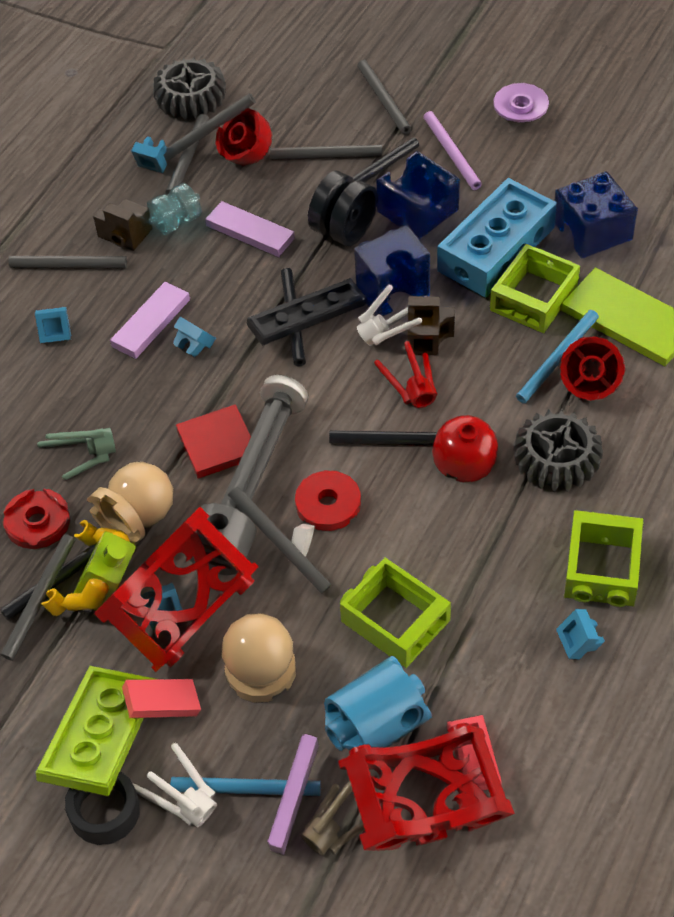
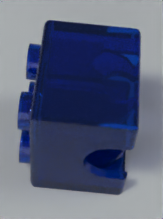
M419 151L406 158V168L398 180L391 182L390 172L376 180V190L378 192L377 212L418 240L459 210L460 178Z
M607 171L555 190L554 201L557 202L555 225L560 232L564 231L565 223L570 227L574 237L573 248L581 259L633 240L638 208Z
M407 225L397 230H390L385 235L374 240L364 241L354 248L356 285L367 297L366 304L369 308L388 285L393 287L386 299L374 312L376 316L380 314L383 317L393 312V309L387 302L391 299L390 295L394 293L404 292L411 296H430V252Z

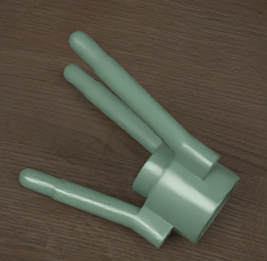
M110 427L92 431L49 433L45 436L47 441L37 443L39 448L86 443L89 455L96 454L95 458L65 473L62 476L63 480H68L99 463L108 462V454L116 452Z

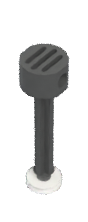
M283 375L269 376L261 387L260 394L265 402V408L221 504L209 503L201 506L210 516L207 520L246 558L255 540L257 530L254 523L228 494L238 486L252 500L288 417L291 414L300 413L305 408L309 398L307 390L295 379ZM196 530L206 555L215 551L216 549ZM218 555L208 562L209 569L215 566L227 567L219 572L220 575H235L238 572L222 555ZM192 557V558L190 559V561H191L192 563H195V562H194V559H193V557Z

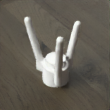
M388 285L370 308L358 317L362 322L357 326L358 333L370 346L373 344L378 345L385 339L422 323V319L417 318L389 330V326L408 315V307L388 320H385L380 314L373 316L374 312L393 289L392 285Z
M173 743L171 745L172 750L199 789L195 790L190 787L181 794L156 774L148 772L147 778L177 801L178 806L137 784L133 783L137 794L177 815L189 826L193 823L196 827H200L217 806V803L211 799L216 792L204 782L179 745Z

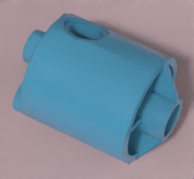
M390 656L325 699V730L330 741L339 751H343L346 748L350 751L352 748L364 744H369L371 747H390L432 718V714L421 696L425 693L423 683L415 674L408 676L399 661L394 656Z

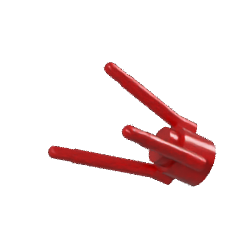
M406 341L404 343L414 376L407 381L406 390L379 360L374 361L376 367L402 396L404 404L412 403L415 408H423L435 401L438 393L434 387L428 353H423L422 355L425 371L424 377L421 374L410 342Z

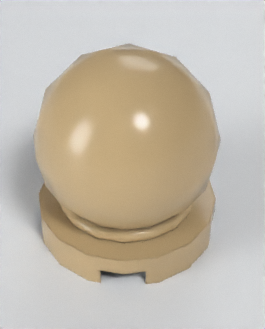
M146 462L129 463L114 474L109 481L108 489L99 487L87 498V501L94 505L89 511L100 527L124 531L129 536L130 542L136 545L145 537L144 527H151L167 515L173 505V486L168 475L157 466Z
M261 613L247 614L230 625L222 642V658L225 663L227 682L237 692V695L253 703L272 701L273 696L280 694L285 688L286 690L290 689L296 677V662L293 654V641L282 623L277 618Z

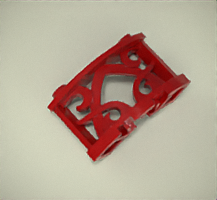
M201 507L184 521L94 612L103 623L107 620L111 622L153 664L151 668L155 672L165 664L171 668L185 654L181 649L182 646L235 592L242 595L254 583L255 580L251 575L259 567L255 562L251 563L207 520L210 516ZM196 530L216 549L215 551L206 555ZM182 553L186 557L185 562L193 557L195 563L187 567L178 568L174 564V557L176 554ZM218 555H222L238 571L228 582H222L218 578L219 572L227 567L215 566L209 569L208 562ZM158 568L172 575H186L195 570L197 571V594L193 608L179 611L157 610L162 600V586L154 573ZM145 587L152 588L155 593L150 608L144 606L148 603L149 599H143L140 595L141 590ZM210 588L215 591H222L207 607ZM126 612L142 618L141 625L139 626ZM194 620L180 635L176 623ZM150 621L158 622L154 629L157 639L161 631L169 632L170 641L164 649L145 632Z
M460 723L450 727L447 730L448 733L413 744L381 748L364 744L352 748L349 751V756L338 761L340 769L347 771L365 828V833L359 835L364 850L399 849L401 844L408 841H415L417 846L446 839L448 837L447 830L456 829V831L462 830L463 826H467L469 832L515 814L510 799H506L484 738L486 735L482 728L469 725L468 723ZM472 744L480 766L464 775L460 771L468 763L470 755L468 754L464 759L458 760L454 758L453 751ZM439 755V761L431 759V757ZM397 766V767L394 769L393 772H392L391 769L389 768V767ZM374 769L379 774V779L371 776L369 770ZM412 769L430 774L449 784L437 797L432 817H427L424 810L414 801L402 796H396L402 781ZM481 773L484 776L490 798L473 782ZM375 788L378 790H384V792H376ZM458 791L460 794L456 795L452 801H456L459 804V809L451 810L446 806V798ZM403 809L410 812L411 820H404L401 817Z

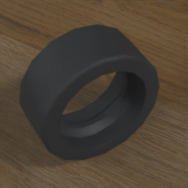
M119 772L113 789L119 790L122 793L125 806L115 819L104 824L88 823L82 817V802L91 792L72 788L68 789L65 796V812L74 832L84 841L96 845L112 844L126 837L135 827L140 815L139 798L131 779L123 772Z

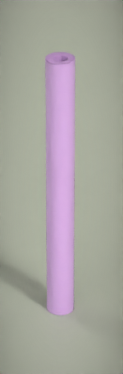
M432 111L426 112L423 117L471 189H479L482 183L434 113Z

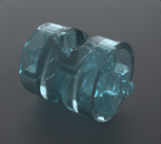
M181 183L170 189L168 196L165 194L158 195L147 202L151 217L148 219L149 223H154L162 234L167 235L178 229L181 221L185 223L195 220L202 215L201 206L198 201L200 199L199 194H195L186 183Z

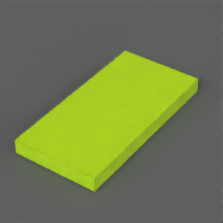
M596 267L561 303V311L579 321L589 310H594L599 318L591 326L592 328L665 367L674 357V308Z
M89 666L36 770L37 781L109 796L144 719L129 718L122 686L126 680H151L155 678Z

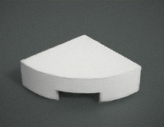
M303 523L294 528L292 543L306 556L315 526Z

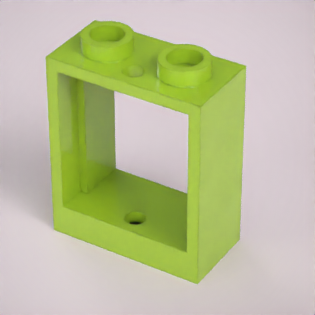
M525 244L491 289L490 311L544 334L561 311V303L578 286L580 265ZM527 272L561 285L548 303L515 290Z
M574 510L564 598H571L578 602L594 601L609 603L615 607H634L639 581L643 518ZM579 542L631 548L628 579L576 573Z
M384 558L377 566L373 565L366 571L362 581L355 589L351 588L343 595L340 601L341 622L388 656H394L402 666L407 668L450 622L451 602L387 558ZM386 586L423 611L419 618L399 639L361 613Z

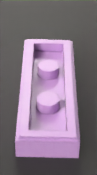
M223 201L205 219L207 227L277 257H280L295 239L294 231Z
M164 282L111 338V346L136 359L190 301L189 293Z
M307 734L302 735L268 839V845L273 852L282 855L285 853L319 747L317 737Z

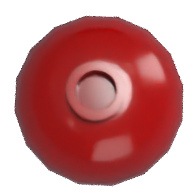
M247 108L226 122L223 128L218 127L215 141L217 151L226 160L242 166L259 162L268 153L272 144V131L269 122L259 112Z
M595 336L580 338L570 344L562 355L560 365L561 380L567 390L578 398L590 401L604 399L615 393L623 381L625 374L624 357L618 347L607 339Z
M463 415L450 419L440 427L436 434L432 449L434 463L445 476L448 473L453 477H457L456 481L463 483L478 481L486 477L496 463L498 455L496 434L490 425L479 417Z

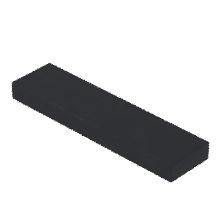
M349 278L247 318V326L263 346L366 305L367 297L353 280Z

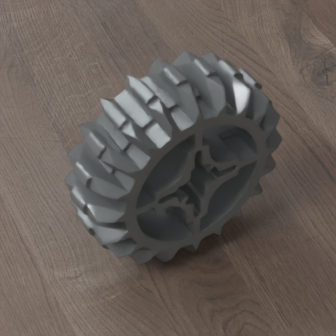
M183 57V60L179 62L173 60L172 65L165 64L163 70L157 71V76L153 82V95L159 109L164 110L165 115L172 114L174 119L182 116L184 120L188 117H194L196 120V117L200 114L207 115L208 111L215 112L216 107L222 106V100L225 99L226 82L220 67H215L214 62L207 63L205 58L199 61L195 57L191 60H186Z
M548 409L544 417L536 413L533 420L526 419L523 428H519L516 433V441H514L513 445L515 465H519L520 475L527 474L529 483L539 481L540 489L545 485H550L555 492L558 486H563L568 492L571 484L580 488L584 480L591 481L594 473L600 468V459L603 456L601 435H597L596 426H588L587 418L578 420L575 412L568 416L564 415L562 409L558 414H553Z

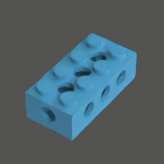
M507 178L437 246V271L486 298L525 244L536 247L555 228L557 202Z

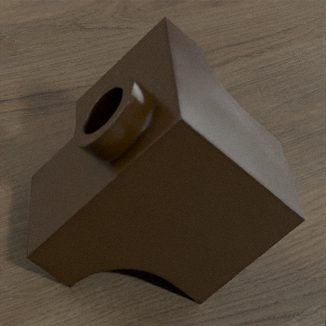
M124 199L119 206L109 203L104 210L99 209L93 216L99 238L135 251L153 229L149 208Z
M408 296V322L417 318L422 319L421 324L407 331V341L410 342L415 355L428 353V355L438 356L440 343L446 338L454 337L455 307H439L440 297Z

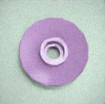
M515 83L505 86L494 97V109L497 113L509 121L518 123L539 119L546 113L549 107L546 93L537 86L526 83Z

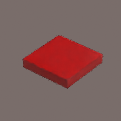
M236 404L176 424L177 433L198 479L239 465L251 438Z

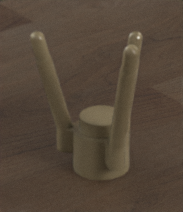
M350 781L344 786L334 801L333 799L339 790V785H332L314 816L305 825L304 831L300 834L305 843L322 856L328 849L333 854H336L345 843L365 831L363 822H361L338 838L337 833L341 829L332 819L352 792Z

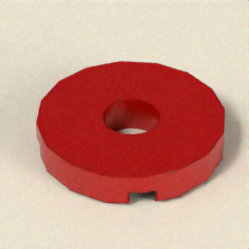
M324 470L313 473L302 480L296 489L295 507L299 518L303 522L305 520L310 525L315 526L314 529L333 531L344 528L350 524V520L355 515L357 517L361 507V493L357 483L350 476L339 471ZM324 497H333L337 500L331 505H324L319 502Z
M34 489L26 490L15 496L7 504L4 511L3 526L5 532L13 543L22 548L39 549L48 547L61 539L67 532L70 524V513L66 501L60 494L51 489H43V491L36 492ZM39 513L45 515L44 518L38 522L28 521L29 518L34 514Z

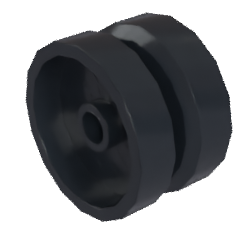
M335 170L327 174L318 185L311 199L308 210V225L311 230L325 236L331 235L333 240L345 246H352L358 243L367 232L376 213L378 204L376 188L363 181H355L353 177Z

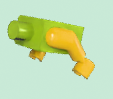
M87 520L80 522V525L85 529L80 534H74V537L89 547L94 544L96 546L74 593L67 594L64 597L55 588L46 592L50 599L41 604L53 616L62 614L66 609L68 611H96L116 591L136 549V546L130 542L129 536L124 531L103 527L98 529Z

